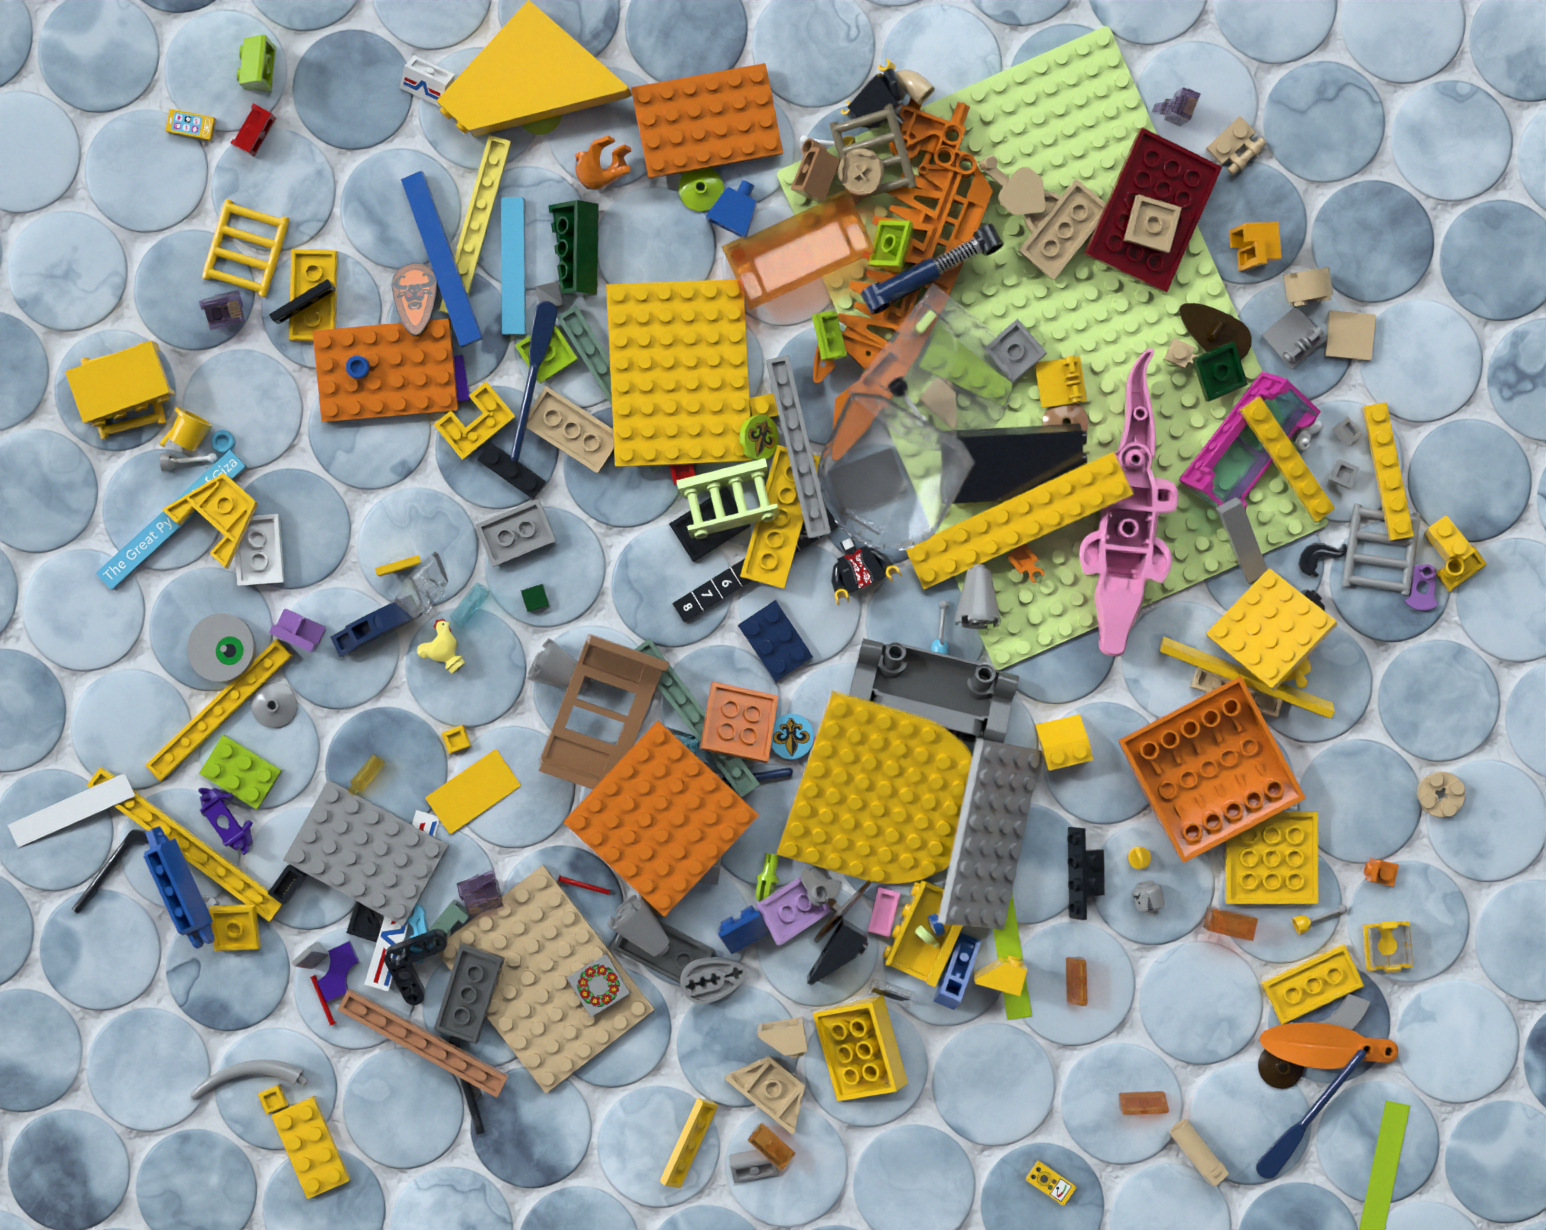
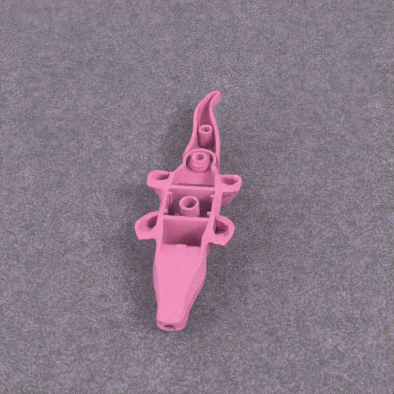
M1151 348L1140 355L1128 375L1125 388V421L1116 456L1134 494L1102 508L1100 511L1099 531L1085 537L1080 547V562L1084 574L1099 573L1094 595L1099 628V650L1108 656H1121L1125 652L1128 634L1135 623L1143 602L1147 579L1152 578L1153 581L1163 583L1172 563L1168 546L1156 537L1159 513L1175 511L1178 503V490L1173 482L1162 478H1154L1153 472L1150 469L1152 460L1155 457V423L1146 380V370L1154 355V350Z

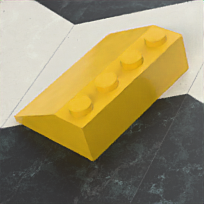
M883 995L856 1000L812 1013L837 1101L897 1092L908 1084Z

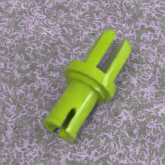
M765 853L763 871L756 878L758 879L756 899L758 902L773 894L776 883L779 884L778 876H776L779 855Z

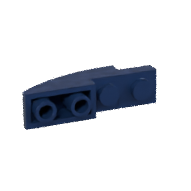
M409 595L346 625L345 629L332 635L330 638L339 657H344L380 636H386L422 616V613L414 596Z

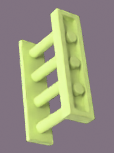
M765 458L676 481L681 497H687L689 500L694 525L687 526L691 538L702 539L711 533L759 521L769 522L774 520L775 517L780 516L777 504L770 505L763 479L769 475ZM753 480L755 481L761 508L748 511L741 484L745 481ZM730 485L733 488L739 513L725 516L719 489ZM708 491L711 494L716 519L703 522L697 495L698 493Z

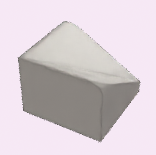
M558 281L535 286L539 303L550 301L556 307L564 306Z

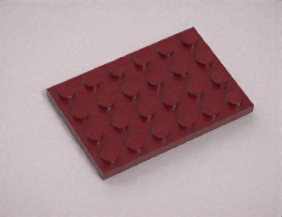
M1143 127L1139 128L1084 255L1162 293H1167L1222 166ZM1137 195L1181 207L1169 253L1124 241L1134 200Z

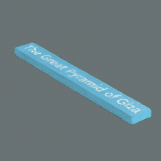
M229 450L175 501L222 473H225L233 480L247 466L232 450ZM195 509L181 526L164 511L161 512L99 569L96 574L111 590H114L198 511Z

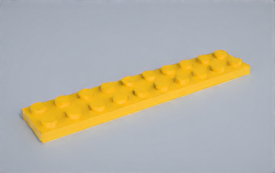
M1114 451L906 547L905 550L923 589H926L966 571L976 564L988 561L1134 493Z

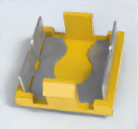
M1409 921L1362 924L1367 971L1383 969L1386 974L1400 973L1402 967H1413Z

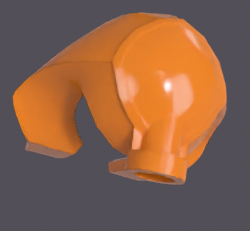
M607 135L594 140L587 152L581 151L575 154L577 161L575 172L578 180L586 189L602 190L607 188L611 183L630 172L631 167L626 164L624 157L631 152V147L624 144L614 149L611 165L608 169H602L600 166L601 152L604 147L614 143L615 139Z

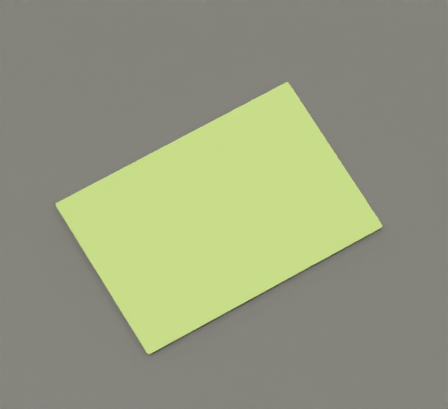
M1108 26L1079 37L925 105L920 109L922 112L951 121L957 102L965 103L970 106L963 125L966 127L958 150L974 156L978 167L980 161L988 156H995L997 158L998 164L996 167L1009 178L1019 168L1028 167L1043 179L1044 192H1055L1060 196L1063 195L1075 179H1078L1105 203L1110 196L1139 128L1143 127L1157 134ZM885 123L880 128H874L855 136V143L890 133L889 124ZM949 132L946 134L947 140L951 142L958 140L956 133ZM889 143L868 149L878 155L881 160L893 156L890 153ZM836 146L827 149V152L839 158ZM922 150L914 159L910 160L914 175H919L918 167L922 164L926 153ZM943 153L938 156V160L941 163H948L950 157ZM932 155L929 165H934V155ZM801 161L777 172L778 180L837 313L870 318L854 308L855 302L864 304L865 302L861 295L848 287L850 281L869 284L878 283L865 275L867 270L889 273L884 269L867 265L868 260L860 256L862 248L872 249L877 231V226L872 224L873 218L878 216L904 220L890 212V206L914 208L886 192L861 199L862 202L855 205L850 192L840 182L838 171L833 177L829 193L824 202L812 201L791 190ZM967 161L959 164L963 171L972 169L971 164ZM898 164L884 168V178L881 184L900 179L902 173H904L902 165ZM980 169L993 192L979 228L987 224H993L1004 245L991 255L984 256L980 254L976 255V257L972 256V259L969 257L968 261L965 260L928 338L904 377L908 385L906 394L919 413L926 417L927 423L923 426L918 423L917 416L903 397L892 395L881 410L934 533L941 532L1006 502L945 504L943 498L941 431L1042 426L1043 416L1049 407L1041 408L1035 364L1014 383H1011L983 350L987 344L1018 318L1047 352L1038 362L1064 359L1067 356H1080L1087 402L1077 404L1085 410L1088 417L1087 445H1083V453L1087 455V464L1114 451L1116 454L1125 421V388L1128 375L1142 353L1150 348L1154 350V355L1146 370L1147 386L1155 423V457L1152 460L1150 469L1153 472L1154 478L1166 479L1176 485L1178 503L1174 512L1159 513L1156 537L1161 539L1170 550L1172 557L1170 571L1163 583L1153 581L1152 578L1147 579L1141 607L1239 565L1230 546V539L1216 509L1182 484L1179 479L1262 372L1261 367L1251 347L1248 354L1241 360L1248 385L1207 402L1205 401L1193 365L1187 363L1186 368L1183 369L1163 360L1173 338L1194 346L1192 354L1201 355L1206 352L1184 326L1179 313V308L1182 304H1204L1223 311L1239 320L1198 225L1194 230L1167 293H1162L1084 255L1093 232L1058 276L1051 280L1018 252L1031 235V232L1025 225L1024 214L1013 215L1000 204L999 192L1003 187ZM972 175L966 179L961 178L955 194L966 198L974 176ZM914 197V200L933 211L936 210L938 200ZM952 202L947 216L958 220L963 205ZM944 223L939 238L949 241L954 226ZM914 230L912 238L923 244L927 233ZM936 245L932 259L939 258V255L943 256L946 248ZM905 263L903 271L913 267L914 265ZM920 289L910 319L927 289ZM903 298L892 303V305L900 309ZM867 326V330L890 343H893L899 336V334L890 329ZM938 326L943 328L1012 385L1003 405L999 406L952 384V390L955 392L957 425L953 429L949 428L918 400L922 393L937 378V376L920 369L919 366ZM867 351L866 355L870 356L871 352ZM1266 399L1264 403L1281 427L1285 421L1275 399L1273 401ZM1065 418L1062 424H1070V420ZM1247 423L1237 437L1255 451L1261 453L1264 447ZM1291 437L1289 440H1290V442L1292 443V445L1295 447V449L1297 450V448H1296V446H1295V444H1294V442H1293V439H1292V437ZM1234 440L1212 469L1216 475L1213 479L1215 487L1211 492L1223 502L1256 460V456ZM1274 462L1269 465L1244 498L1247 502L1246 513L1262 554L1325 527L1329 522L1327 516L1318 522L1312 520ZM1101 509L1025 543L1039 559L1034 565L1042 569L1045 574L1042 577L1039 572L1035 571L1033 578L1036 580V583L1030 581L1026 570L1019 574L1006 558L1014 549L981 563V565H985L986 569L991 571L1001 621L1000 626L997 628H993V624H987V629L977 630L996 670H1001L1098 627L1094 595L1099 573L1084 574L1080 562V547L1085 537L1099 531ZM967 570L954 576L961 593Z

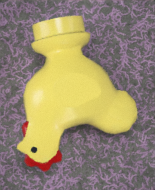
M445 619L436 620L433 627L437 630V637L432 642L420 644L417 647V654L424 659L431 658L437 662H445V669L453 674L466 662L462 659L463 656L455 654L458 644L456 638L451 633L449 622H445Z

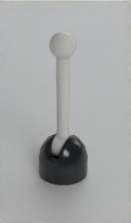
M902 376L893 379L887 386L889 391L896 397H903L917 416L918 423L922 426L927 423L926 417L919 413L906 394L908 385Z

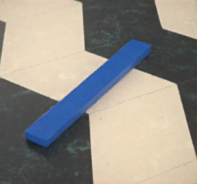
M423 171L416 172L401 179L458 342L460 347L463 348L482 340L483 336Z

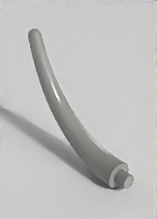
M251 1060L229 1066L215 1073L191 1092L190 1097L193 1100H197L218 1084L245 1075H269L280 1078L293 1086L296 1083L304 1086L308 1078L302 1075L303 1069L286 1062Z

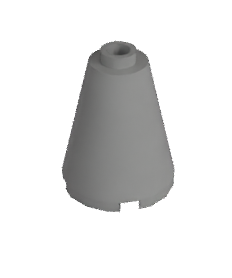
M976 564L967 570L955 616V625L957 626L959 623H962V628L987 629V624H993V628H997L1000 626L1001 618L991 571L986 569L985 565Z
M548 638L542 645L545 650L537 653L529 669L527 679L567 690L577 660L555 641ZM585 676L579 693L582 694L584 690L588 692L594 680Z
M640 894L638 897L636 895L631 896L615 910L618 914L615 918L612 916L609 918L608 926L651 956H662L669 949L668 944L670 941L647 900Z

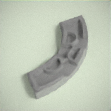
M1347 994L1341 1005L1331 1016L1318 1023L1338 1025L1352 1030L1364 1016L1370 1001Z

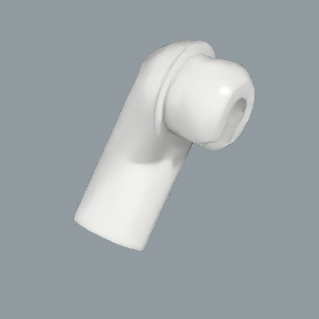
M1319 420L1315 421L1310 427L1298 429L1295 438L1297 448L1307 450L1310 447L1311 435L1323 430Z

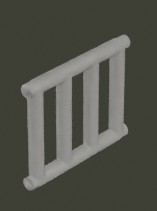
M1355 503L1352 511L1342 586L1350 587L1351 584L1399 591L1402 595L1409 596L1421 513L1416 512L1410 515L1413 537L1389 541L1388 534L1359 530L1361 517L1385 520L1383 511L1362 508V505ZM1359 539L1407 546L1406 558L1401 560L1356 553L1357 541ZM1354 562L1404 569L1402 583L1354 576Z

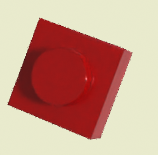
M693 464L669 465L674 486L677 485V480L695 476Z

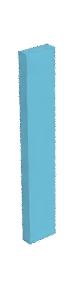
M501 197L502 335H526L524 197Z

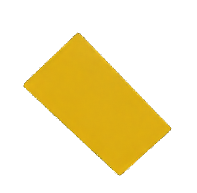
M494 749L426 796L425 799L448 833L452 834L516 790L521 784L497 749Z

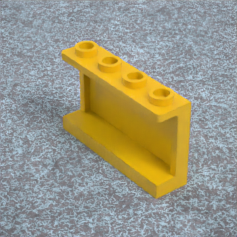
M150 340L65 371L84 424L97 427L105 424L106 419L112 417L113 419L123 418L127 416L126 412L135 410V412L145 410L149 408L148 404L154 402L161 404L169 401L170 396L175 395L174 390L169 386L158 352H161L158 343Z
M921 879L919 883L915 882L910 893L913 898L910 904H905L901 912V916L904 918L900 925L896 924L891 935L894 937L891 946H886L882 958H885V965L899 969L925 981L932 987H936L963 926L943 924L945 933L936 938L929 924L928 916L935 913L939 916L945 889ZM922 925L939 941L940 944L937 948L927 944L915 933L918 926Z

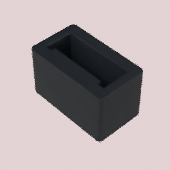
M290 864L287 865L268 891V895L282 905L286 904L293 897L308 874Z

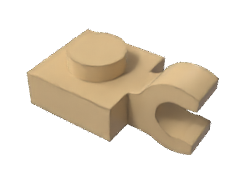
M1173 338L1163 360L1185 369L1187 363L1194 366L1192 358L1198 355L1192 354L1194 346Z

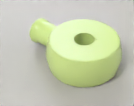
M922 925L916 928L915 933L927 944H931L934 948L939 946V941Z

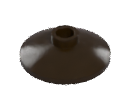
M1266 1049L1263 1050L1258 1060V1071L1261 1078L1269 1086L1278 1089H1285L1295 1085L1300 1080L1304 1071V1066L1278 1058ZM1283 1063L1286 1064V1069L1280 1071L1279 1066Z

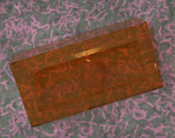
M1067 957V1002L1080 1006L1087 1005L1086 960L1083 957Z
M1163 1091L1119 1093V1109L1123 1115L1163 1114L1169 1112L1166 1096Z
M763 1123L758 1124L747 1140L780 1171H783L796 1154Z

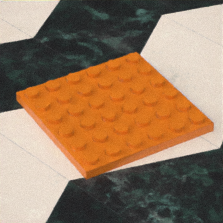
M657 720L563 823L665 917L754 822L759 814Z

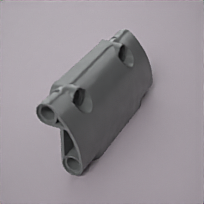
M863 638L849 695L932 720L947 728V731L958 740L976 742V739L1004 743L1012 700L1017 691L1019 676L1001 671L997 672L988 664L898 642L883 644L882 642ZM890 654H896L899 658H892ZM979 675L985 676L988 680H982Z

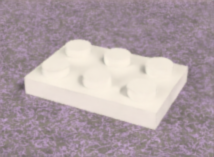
M280 514L256 515L252 517L235 553L237 586L285 582Z

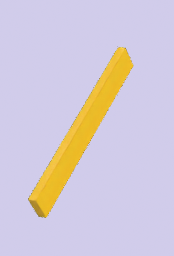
M1163 636L1161 639V653L1230 680L1241 676L1246 686L1329 719L1335 713L1334 705L1330 701L1281 683L1273 691L1246 668Z
M276 639L253 661L250 668L244 674L235 678L145 766L160 782L163 781L294 655L279 639Z

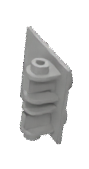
M1298 306L1291 309L1262 334L1264 339L1290 369H1293L1326 341L1322 336L1324 331L1320 327L1316 328Z

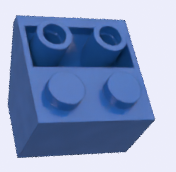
M753 905L740 911L739 917L734 919L731 916L720 922L718 935L731 955L771 933L758 908H754Z

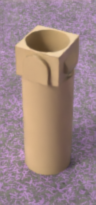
M1187 1119L1181 1120L1171 1128L1169 1133L1209 1185L1215 1187L1229 1175L1225 1166L1216 1158Z

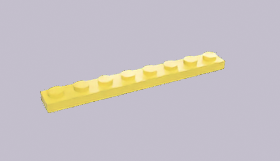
M489 135L454 257L468 297L512 144L509 140ZM442 299L439 311L449 314L444 299Z

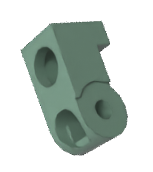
M454 899L433 923L429 931L442 929L449 937L452 927L459 920L464 923L472 913ZM433 938V941H437V943H441V940H437V938Z

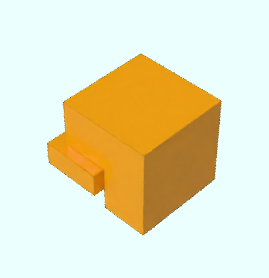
M1279 222L1244 223L1229 230L1230 248H1237L1238 271H1248L1282 259Z

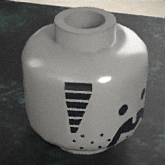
M1153 880L1137 883V887L1132 891L1136 910L1145 913L1146 916L1158 914L1159 909L1165 905L1161 886L1154 883Z

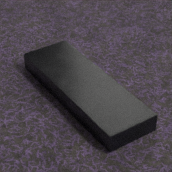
M326 279L273 311L269 316L273 322L281 324L336 291V288L329 279Z

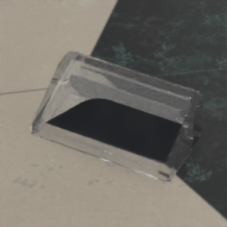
M875 978L872 979L868 990V995L870 996L883 995L885 1001L906 1008H911L917 998L914 991Z

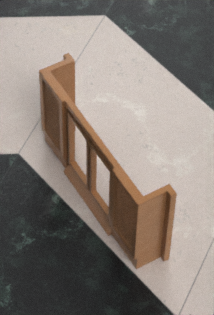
M588 634L539 759V771L594 789L633 747L662 671H667L669 662ZM587 676L635 693L636 695L628 715L626 716L577 699L584 677ZM573 705L623 722L624 725L616 745L565 728Z

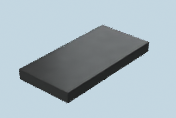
M661 921L659 923L670 941L668 944L669 949L662 956H651L619 935L613 947L614 950L679 984L681 973L690 962L711 957L715 950ZM693 979L689 980V984L686 986H688L690 989H694V985L697 983H695Z
M465 943L460 944L435 1023V1030L474 1044L479 1042L505 957Z

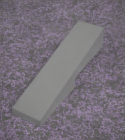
M1234 498L1217 507L1216 511L1230 539V546L1242 573L1249 584L1259 579L1268 569L1243 503L1239 499Z

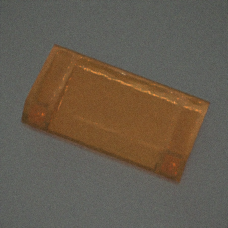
M848 188L827 197L826 201L749 237H741L721 246L750 310L876 253Z

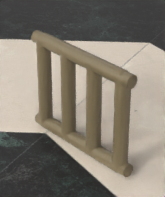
M892 104L884 107L885 110L843 123L831 122L829 124L840 161L847 153L855 149H870L893 141L898 155L882 159L881 161L884 168L901 164L905 177L883 183L875 191L867 195L850 193L855 205L862 202L861 199L906 186L909 188L917 186ZM884 119L888 120L890 133L845 146L842 132Z

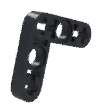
M433 929L391 945L385 951L384 962L404 1000L410 1005H419L424 1000L425 988L412 963L445 950L448 936L442 929ZM433 938L441 940V943L438 944L437 941L433 942ZM419 945L422 947V951L414 953L410 950V946ZM391 954L399 956V959L396 960L394 957L391 958ZM401 971H407L411 974V977L409 979H401L398 974ZM410 985H412L414 993H418V996L415 997L414 994H410Z

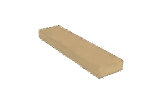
M1197 667L1190 687L1208 693L1231 680ZM1247 686L1259 711L1278 718L1283 700Z

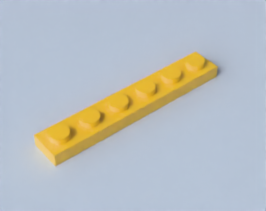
M1256 397L1239 411L1312 520L1318 522L1332 512L1335 507L1262 398Z
M1387 402L1364 406L1362 411L1388 539L1393 541L1413 537L1414 534Z

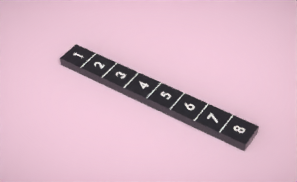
M826 507L830 531H833L839 525ZM803 522L795 554L823 536L808 539ZM745 558L672 603L684 623L753 581L740 577Z

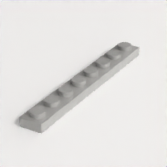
M789 355L766 360V365L808 539L831 534Z

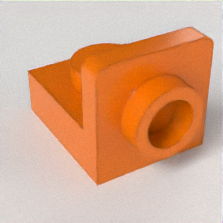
M1370 857L1369 862H1366L1364 867L1365 880L1394 887L1399 864Z

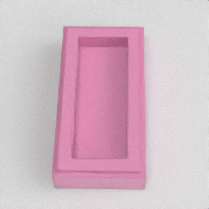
M878 887L867 932L890 937L900 892Z

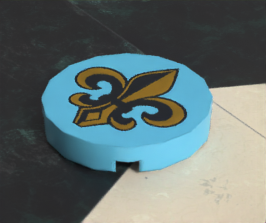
M790 713L782 715L775 720L771 747L776 754L783 758L796 759L809 752L813 745L814 732L807 719L801 715Z

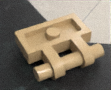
M1239 116L1206 150L1220 165L1228 159L1232 165L1227 171L1233 176L1238 171H1242L1247 166L1246 163L1253 156L1257 157L1261 153V149L1266 145V142L1263 138H1259L1255 143L1252 142L1249 138L1256 132ZM1243 145L1247 150L1239 157L1235 152Z

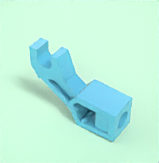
M419 904L415 905L414 915L409 916L407 920L414 929V935L410 936V938L428 932L427 912ZM415 945L410 946V950L414 953L422 951V949L414 947ZM424 959L416 961V963H423Z

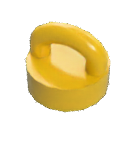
M1135 846L1128 852L1127 860L1133 868L1138 870L1145 869L1150 864L1151 854L1146 848Z

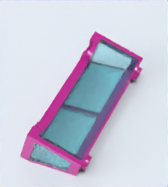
M1262 371L1186 469L1179 481L1215 509L1237 498L1243 503L1246 511L1247 502L1244 498L1273 460L1239 410L1256 397H1261L1288 439L1293 436L1298 428L1312 426L1321 413L1288 379Z

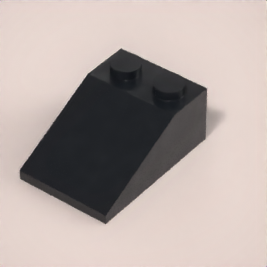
M842 918L808 973L807 983L809 985L815 984L855 959L858 953L862 955L868 946L866 932Z

